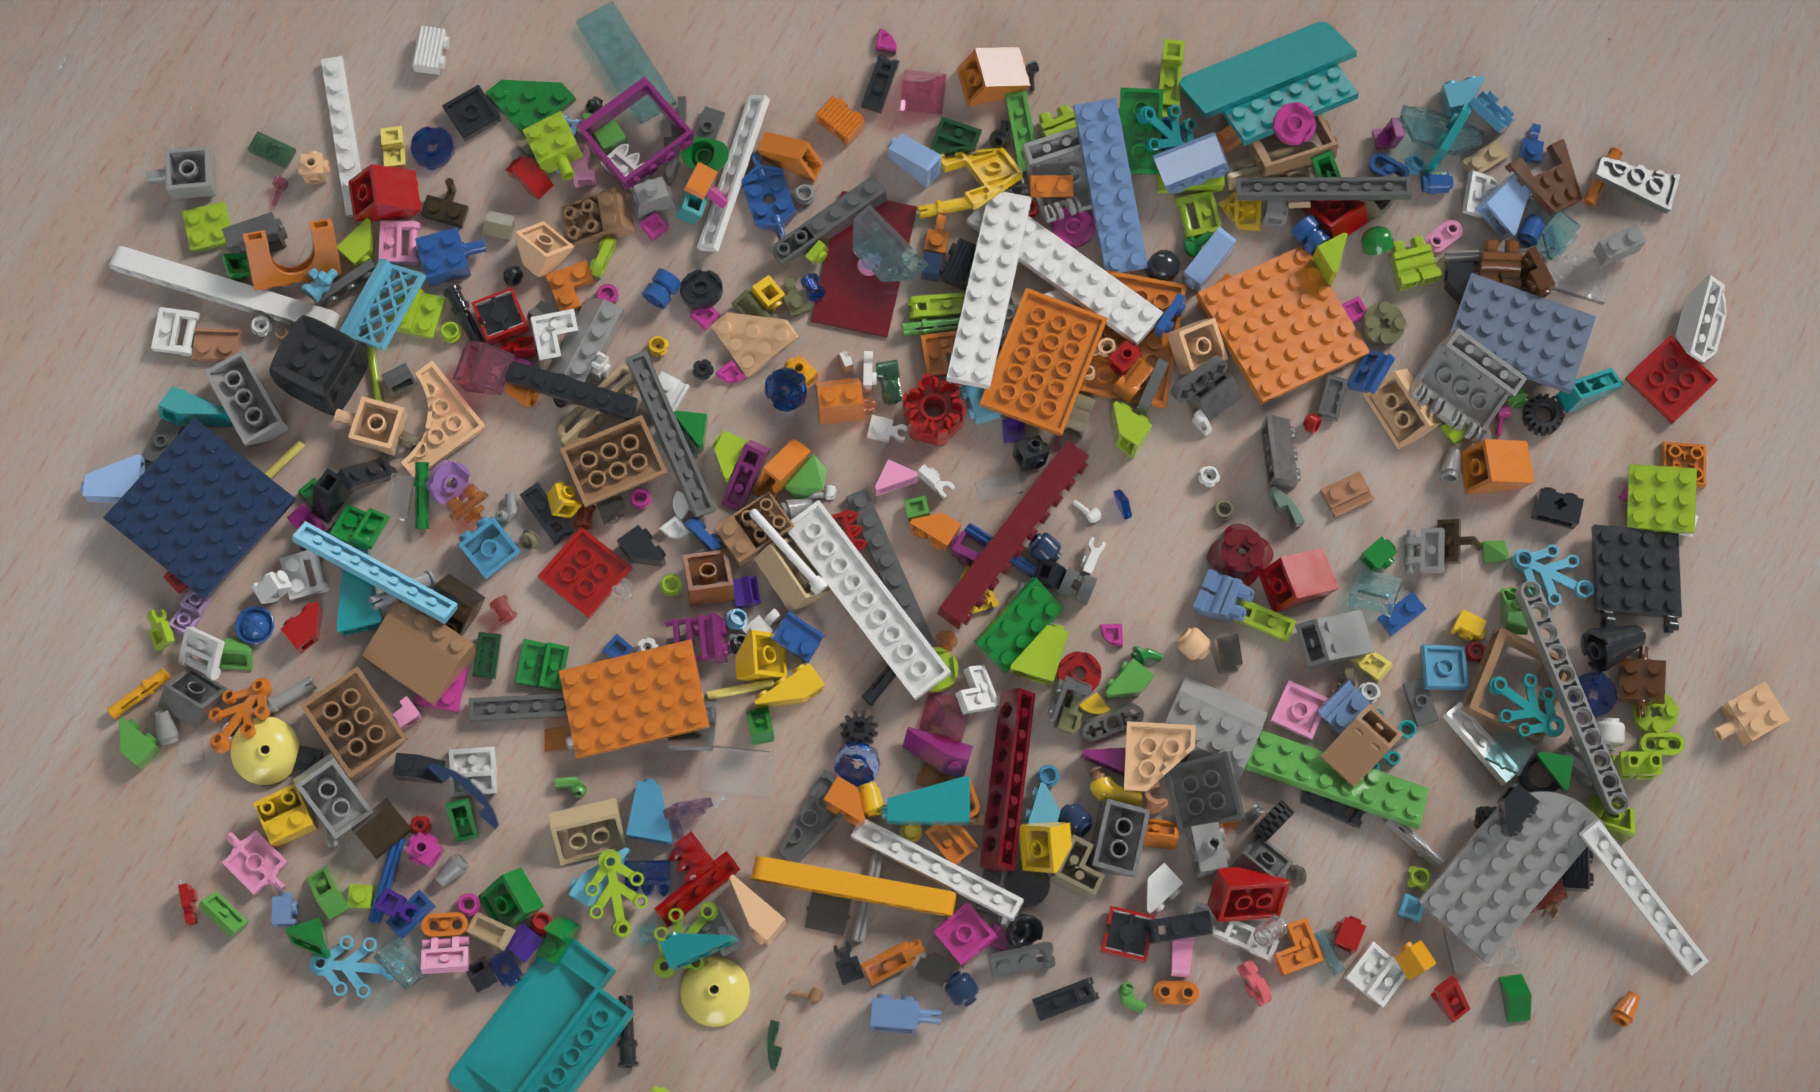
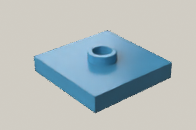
M1424 644L1420 646L1424 689L1467 691L1469 689L1465 646Z

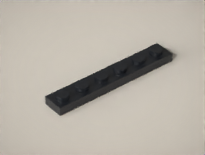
M513 360L505 378L507 384L626 420L632 419L638 403V398Z

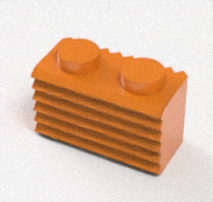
M831 96L816 113V121L847 146H850L853 140L865 128L864 117L858 111H851L847 103L841 98L837 99Z

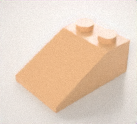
M732 874L729 877L750 928L751 937L760 945L765 943L769 946L786 926V919Z

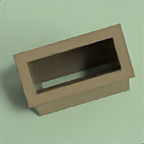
M488 211L482 234L511 240L515 227V216Z

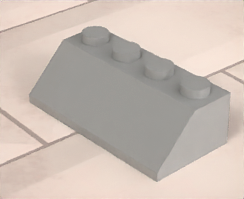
M586 298L576 316L578 331L567 333L560 346L561 356L553 359L547 371L590 384L593 379L591 373L593 367L591 364L593 361H596L598 351L606 355L625 319L624 308L605 299Z
M243 350L204 371L245 446L271 441L290 430L250 357Z

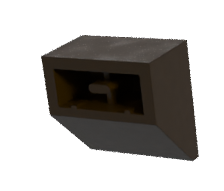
M447 574L435 584L433 591L458 604L457 610L445 625L463 636L479 614L486 597L451 574Z

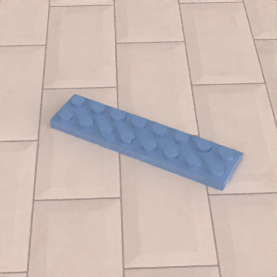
M1116 98L1074 105V116L1103 269L1120 273L1146 269L1148 264Z

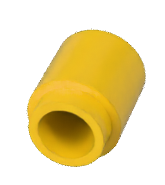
M876 782L860 785L858 788L864 815H868L869 818L881 815L883 800L880 788L877 787Z

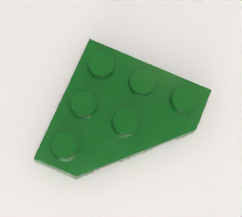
M501 79L485 92L487 98L524 137L523 129L559 111L563 112L576 101V97L562 82Z

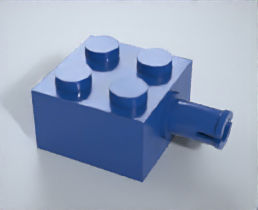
M457 227L415 238L429 287L471 276L467 262L468 256L487 252L483 238L464 244Z

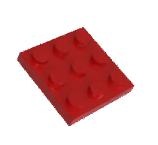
M1672 335L1663 341L1625 378L1671 424L1681 417L1718 381L1706 367L1688 355Z
M581 526L538 575V579L590 619L633 568Z

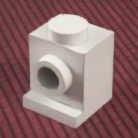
M281 570L277 573L269 572L262 577L261 582L251 585L261 604L277 602L293 587L287 574Z

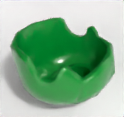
M1374 226L1366 230L1361 237L1363 253L1379 255L1391 250L1394 241L1392 232L1383 226Z

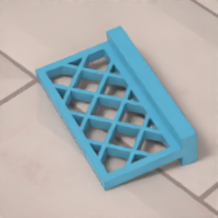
M380 258L340 331L358 343L385 351L426 276L421 272L391 264L388 260ZM399 272L400 278L392 281L396 273ZM415 277L414 284L407 286L406 281ZM402 284L403 289L394 294L393 288ZM389 290L390 296L382 300L386 291ZM405 295L404 302L397 305L396 299ZM392 302L393 308L384 312L383 306ZM379 309V315L372 318L374 312ZM395 314L393 321L387 324L386 318ZM381 321L382 327L373 330L372 325ZM368 327L369 333L361 337L365 328ZM384 333L385 336L381 343L376 342L375 337Z

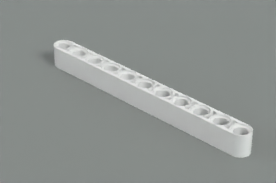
M116 246L108 265L116 272L252 314L266 316L269 319L291 326L299 317L306 315L336 328L340 315L332 310L267 290H254V287L124 246Z

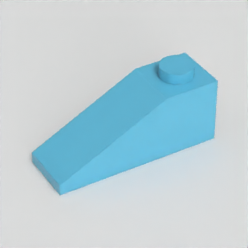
M626 847L618 852L623 865L631 854L630 849ZM609 857L606 860V864H613V858ZM598 864L581 874L579 879L575 878L568 889L570 890V897L587 908L596 902L608 884L606 874L598 885L599 893L596 896H589L585 893L584 886L587 882L591 881L599 869ZM594 885L588 887V892L592 893L595 891Z

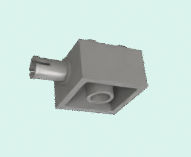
M209 146L165 149V169L146 170L147 183L166 182V190L172 200L216 196L214 155Z
M1218 822L1192 826L1188 830L1186 838L1195 879L1216 875L1218 869L1228 867L1227 864H1230L1229 852L1224 850L1222 842L1225 841V833L1223 827L1219 828Z

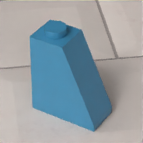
M643 779V782L637 781L626 832L627 837L673 846L674 841L660 785L652 779Z

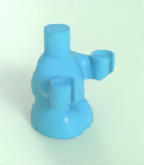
M312 268L308 275L313 281L310 284L303 285L301 289L309 298L318 303L322 295L329 291L333 279L338 275V272L333 268L327 273L322 270L318 272L315 268Z

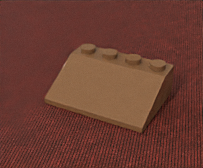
M642 415L560 448L564 462L585 508L668 474Z
M398 600L385 616L362 654V658L432 705H435L475 657L476 652L472 642L435 618Z
M358 666L300 705L348 777L354 783L376 769L408 740Z

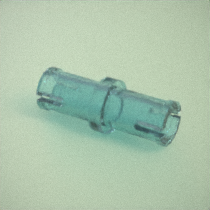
M1325 928L1314 933L1323 958H1325L1332 972V976L1334 977L1345 972L1346 968L1337 953L1339 950L1337 947H1334L1327 929Z

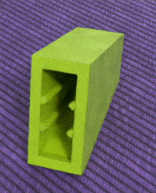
M1047 625L1012 663L1009 673L1052 686L1069 631H1066L1065 627L1061 625Z

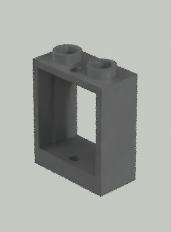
M273 212L222 228L231 254L246 253L243 234L265 230L270 252L287 247L285 239L288 238V235L280 218L276 219Z

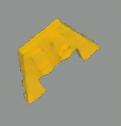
M1003 147L976 150V154L965 155L964 152H955V156L945 157V154H940L942 156L941 168L945 173L966 166L981 187L965 192V200L973 210L978 209L1022 179L1021 169Z

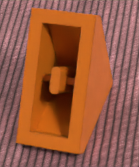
M698 162L684 190L703 200L718 172Z

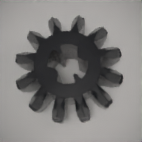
M853 711V718L846 715L845 720L847 723L843 722L840 724V727L845 729L840 732L841 737H847L845 739L846 745L853 741L854 749L857 748L858 743H861L862 749H865V741L872 745L874 740L871 737L878 736V732L873 730L878 727V723H871L874 719L873 715L865 718L866 711H862L861 716H858L857 712ZM855 726H858V728L863 726V733L860 734L859 732L856 734Z

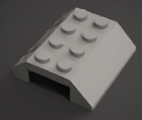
M1077 127L1023 144L1025 169L1028 178L1030 175H1073L1072 198H1035L1038 209L1047 223L1056 221V216L1058 219L1064 218L1062 205L1066 206L1071 215L1076 214L1077 211L1081 213L1092 209Z
M1457 327L1436 347L1414 379L1408 396L1415 401L1419 400V404L1422 406L1426 405L1429 399H1431L1432 403L1429 411L1433 414L1436 413L1438 418L1449 426H1453V429L1459 431L1466 424L1464 437L1476 444L1486 439L1490 433L1486 431L1487 427L1509 396H1516L1527 380V377Z
M1186 675L1165 724L1196 725L1195 748L1189 753L1186 761L1230 751L1238 783L1261 733L1268 712Z

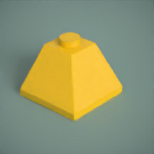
M758 630L748 631L735 656L736 679L754 682L767 679L779 680L782 677L788 678L786 649L770 639L773 633Z
M1045 822L1020 825L1019 838L1022 871L1057 873L1072 846L1070 823Z

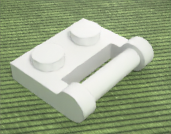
M159 307L151 349L157 352L192 356L193 349L191 345L195 325L199 321L200 314L194 311ZM187 319L182 346L177 345L181 320Z
M306 550L279 558L282 571L287 574L293 586L288 591L291 602L330 590L328 583L325 582L320 559L317 554ZM308 559L311 561L317 584L313 587L310 585L304 562Z
M186 627L178 663L184 667H191L206 674V677L211 680H216L221 673L219 665L225 642L194 627ZM191 653L209 661L208 665L194 659Z

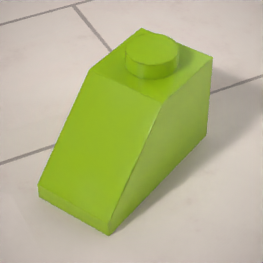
M368 217L337 246L340 256L355 269L374 257V227Z
M724 430L721 436L717 435L713 447L724 482L729 485L744 445L748 441Z

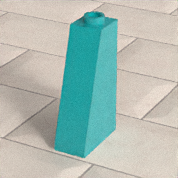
M356 548L359 551L371 556V552L369 549ZM342 569L336 625L338 634L343 637L378 629L384 620L382 608L373 610L371 605L378 603L379 600L369 603V597L379 594L378 588Z
M970 776L960 777L887 798V805L883 804V818H887L888 825H970Z

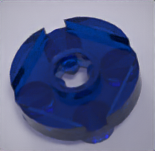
M423 127L412 137L411 154L420 166L432 171L446 165L455 153L452 137L441 127ZM429 144L438 145L435 151H428Z
M782 367L773 371L766 378L765 394L768 399H771L774 403L773 406L777 410L790 412L805 403L807 396L806 378L802 373H798L792 368ZM785 385L789 388L788 394L782 388Z
M1588 672L1581 675L1578 679L1594 718L1607 714L1618 699L1614 683L1602 672ZM1590 689L1598 692V700L1588 696L1591 693ZM1571 693V702L1575 703L1576 696L1573 693Z
M861 742L845 743L837 752L834 760L835 772L842 779L856 787L875 780L880 769L878 751ZM857 760L860 761V763H862L863 766H859V768L856 769L854 768V764L851 762Z

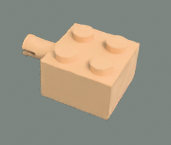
M1215 318L1202 319L1166 333L1180 375L1189 374L1213 356L1218 355L1224 360L1228 359Z
M362 396L356 414L337 409L334 422L351 426L348 438L353 445L395 456L400 442L399 436L403 433L408 414L404 407Z
M1764 681L1721 706L1720 709L1728 721L1715 727L1713 731L1720 741L1736 733L1743 746L1790 719Z

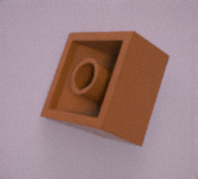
M727 549L682 555L690 606L734 600V584Z

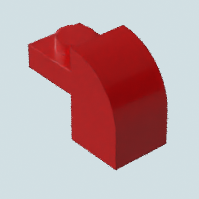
M527 155L514 159L510 166L505 169L510 177L522 184L529 195L538 200L554 186L546 173Z

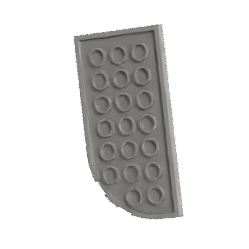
M1529 792L1540 801L1536 806L1538 809L1531 818L1527 817L1522 824L1524 827L1521 832L1512 838L1501 834L1499 809L1497 808L1419 897L1417 902L1479 958L1488 963L1588 846L1579 833L1595 819L1600 820L1603 826L1606 825L1579 801L1554 792Z

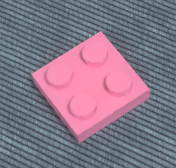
M1288 680L1270 722L1311 741L1322 718L1316 711L1329 698Z

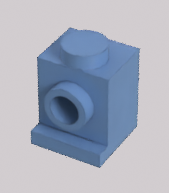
M281 892L279 896L272 897V925L275 927H291L299 924V921L295 919V916H298L299 905L298 902H295L293 893Z

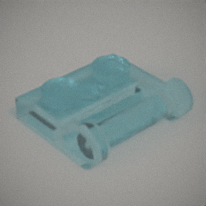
M1359 568L1348 597L1347 606L1353 608L1358 606L1384 613V616L1391 617L1402 585V579ZM1363 593L1386 599L1387 603L1382 604L1359 598L1358 594Z
M399 937L378 951L373 958L407 990L421 979H425L429 974L421 973V960L405 945L406 941Z

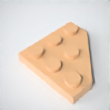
M727 312L711 325L748 378L752 377L800 338L790 323L784 319Z
M1127 721L1124 790L1147 792L1195 748L1196 725Z

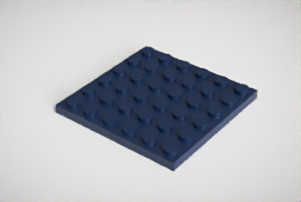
M193 418L103 518L203 600L207 601L294 504L296 499L206 426Z

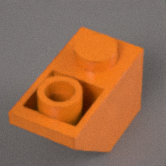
M942 512L912 519L909 529L917 538L922 539L924 537L930 541V545L935 549L947 551L954 536L960 532L961 523Z
M838 776L824 798L825 808L836 815L838 812L846 816L845 820L854 826L858 824L863 826L865 824V816L858 788Z

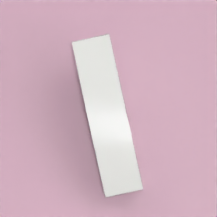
M1195 900L1193 901L1188 914L1209 910L1213 929L1212 936L1271 963L1280 940L1261 933L1258 929L1240 921L1217 922L1207 905Z

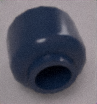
M1047 532L1043 534L1038 533L1028 544L1030 547L1029 554L1038 562L1040 560L1057 562L1062 555L1059 552L1061 550V543Z
M1079 803L1067 804L1060 810L1059 822L1070 823L1071 836L1083 837L1091 830L1092 816Z
M957 971L946 979L945 992L954 1005L960 1006L964 1004L967 1007L977 1000L976 995L979 987L969 973Z

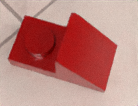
M1452 975L1435 987L1431 993L1433 1000L1452 1023L1470 1010L1458 980Z

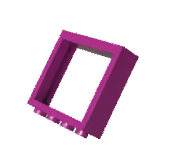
M646 76L577 125L578 135L625 191L630 187L633 188L634 185L640 184L641 179L645 176L654 174L660 165L673 160L679 151L688 149L694 141L691 129ZM647 95L681 136L625 177L591 135Z

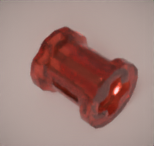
M581 502L582 506L577 511L576 521L573 522V526L576 528L582 526L586 530L593 529L591 522L596 506L591 505L585 508L583 502Z
M507 595L500 596L489 604L490 608L494 609L498 615L500 625L506 624L517 617L516 611H513L507 602Z

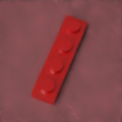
M727 851L714 860L716 863L714 867L698 879L686 882L654 908L668 927L673 924L669 919L670 910L679 908L685 915L730 879L729 877L732 874L735 875L741 870ZM674 911L673 918L675 920L679 919L680 913Z

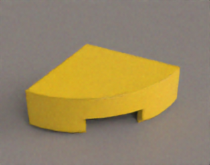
M1097 692L1079 705L1082 711L1093 715H1100L1110 711V708Z

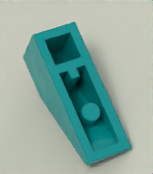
M1609 368L1575 379L1570 394L1559 391L1555 397L1557 401L1560 400L1562 402L1560 406H1564V411L1568 414L1588 406L1621 388L1624 384L1615 371Z
M674 932L665 937L666 940L660 942L669 969L679 970L738 942V939L731 935Z

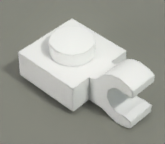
M924 464L918 470V477L933 491L936 490L942 499H946L947 494L943 492V489L947 487L954 491V484L950 481H940V474L933 467L928 468Z
M1092 537L1090 539L1088 548L1091 553L1089 557L1084 556L1080 565V568L1083 569L1081 576L1086 574L1091 576L1100 554L1105 549L1106 542L1103 541L1101 547L1096 548L1093 545L1095 538Z
M773 609L764 620L758 615L742 631L745 635H747L749 630L774 633L770 627L781 619V615L776 609Z

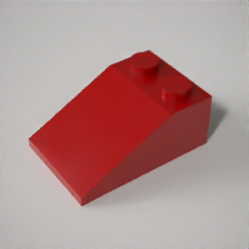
M1310 200V208H1301L1307 217L1314 215L1320 223L1319 228L1325 229L1331 239L1342 233H1347L1349 236L1369 222L1366 205L1361 200Z
M1239 867L1220 868L1217 870L1207 905L1217 922L1280 918L1291 882L1289 879Z

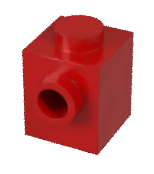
M1126 340L1108 357L1107 365L1121 378L1123 375H1126L1139 357L1142 358L1143 354H1141V350L1136 344H1131Z
M1354 916L1344 917L1341 919V922L1337 920L1332 931L1335 936L1331 945L1351 954L1355 953L1366 925L1361 924L1362 920Z

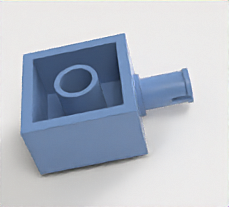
M877 994V998L872 997L870 1030L916 1034L919 1023L940 1025L941 1018L936 1017H941L942 1010L921 1009L919 1001H914L915 997L901 996L900 1000L891 999V995Z

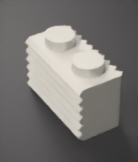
M420 26L412 62L414 72L440 75L441 69L445 68L446 56H444L445 49H449L450 37H447L444 28Z

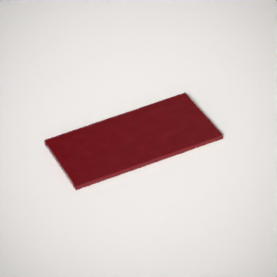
M842 191L840 197H842L843 195H845V194L848 193V192H847V191ZM887 200L830 239L828 255L825 259L811 322L888 338L917 213V206ZM864 255H872L878 259L879 270L874 275L866 276L858 270V261Z

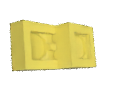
M402 126L380 128L384 166L407 169Z
M1376 652L1349 660L1378 683L1393 667L1392 662Z

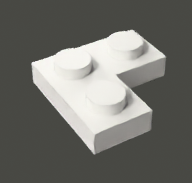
M574 309L530 317L539 361L560 357L561 352L557 335L578 331Z
M985 665L971 666L964 669L963 672L970 689L960 690L955 693L962 713L969 714L999 707V701Z

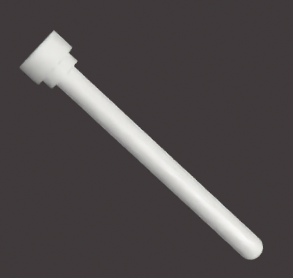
M752 509L750 511V516L810 581L809 585L812 592L816 596L829 585V582L824 577L821 578L819 575L816 576L758 510Z

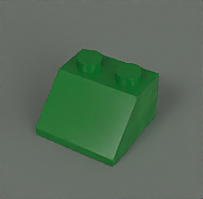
M522 867L502 874L478 895L489 917L512 929L530 919L544 907Z

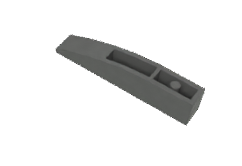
M872 175L770 246V252L781 266L810 251L819 240L822 243L826 242L887 201L886 190L876 177Z

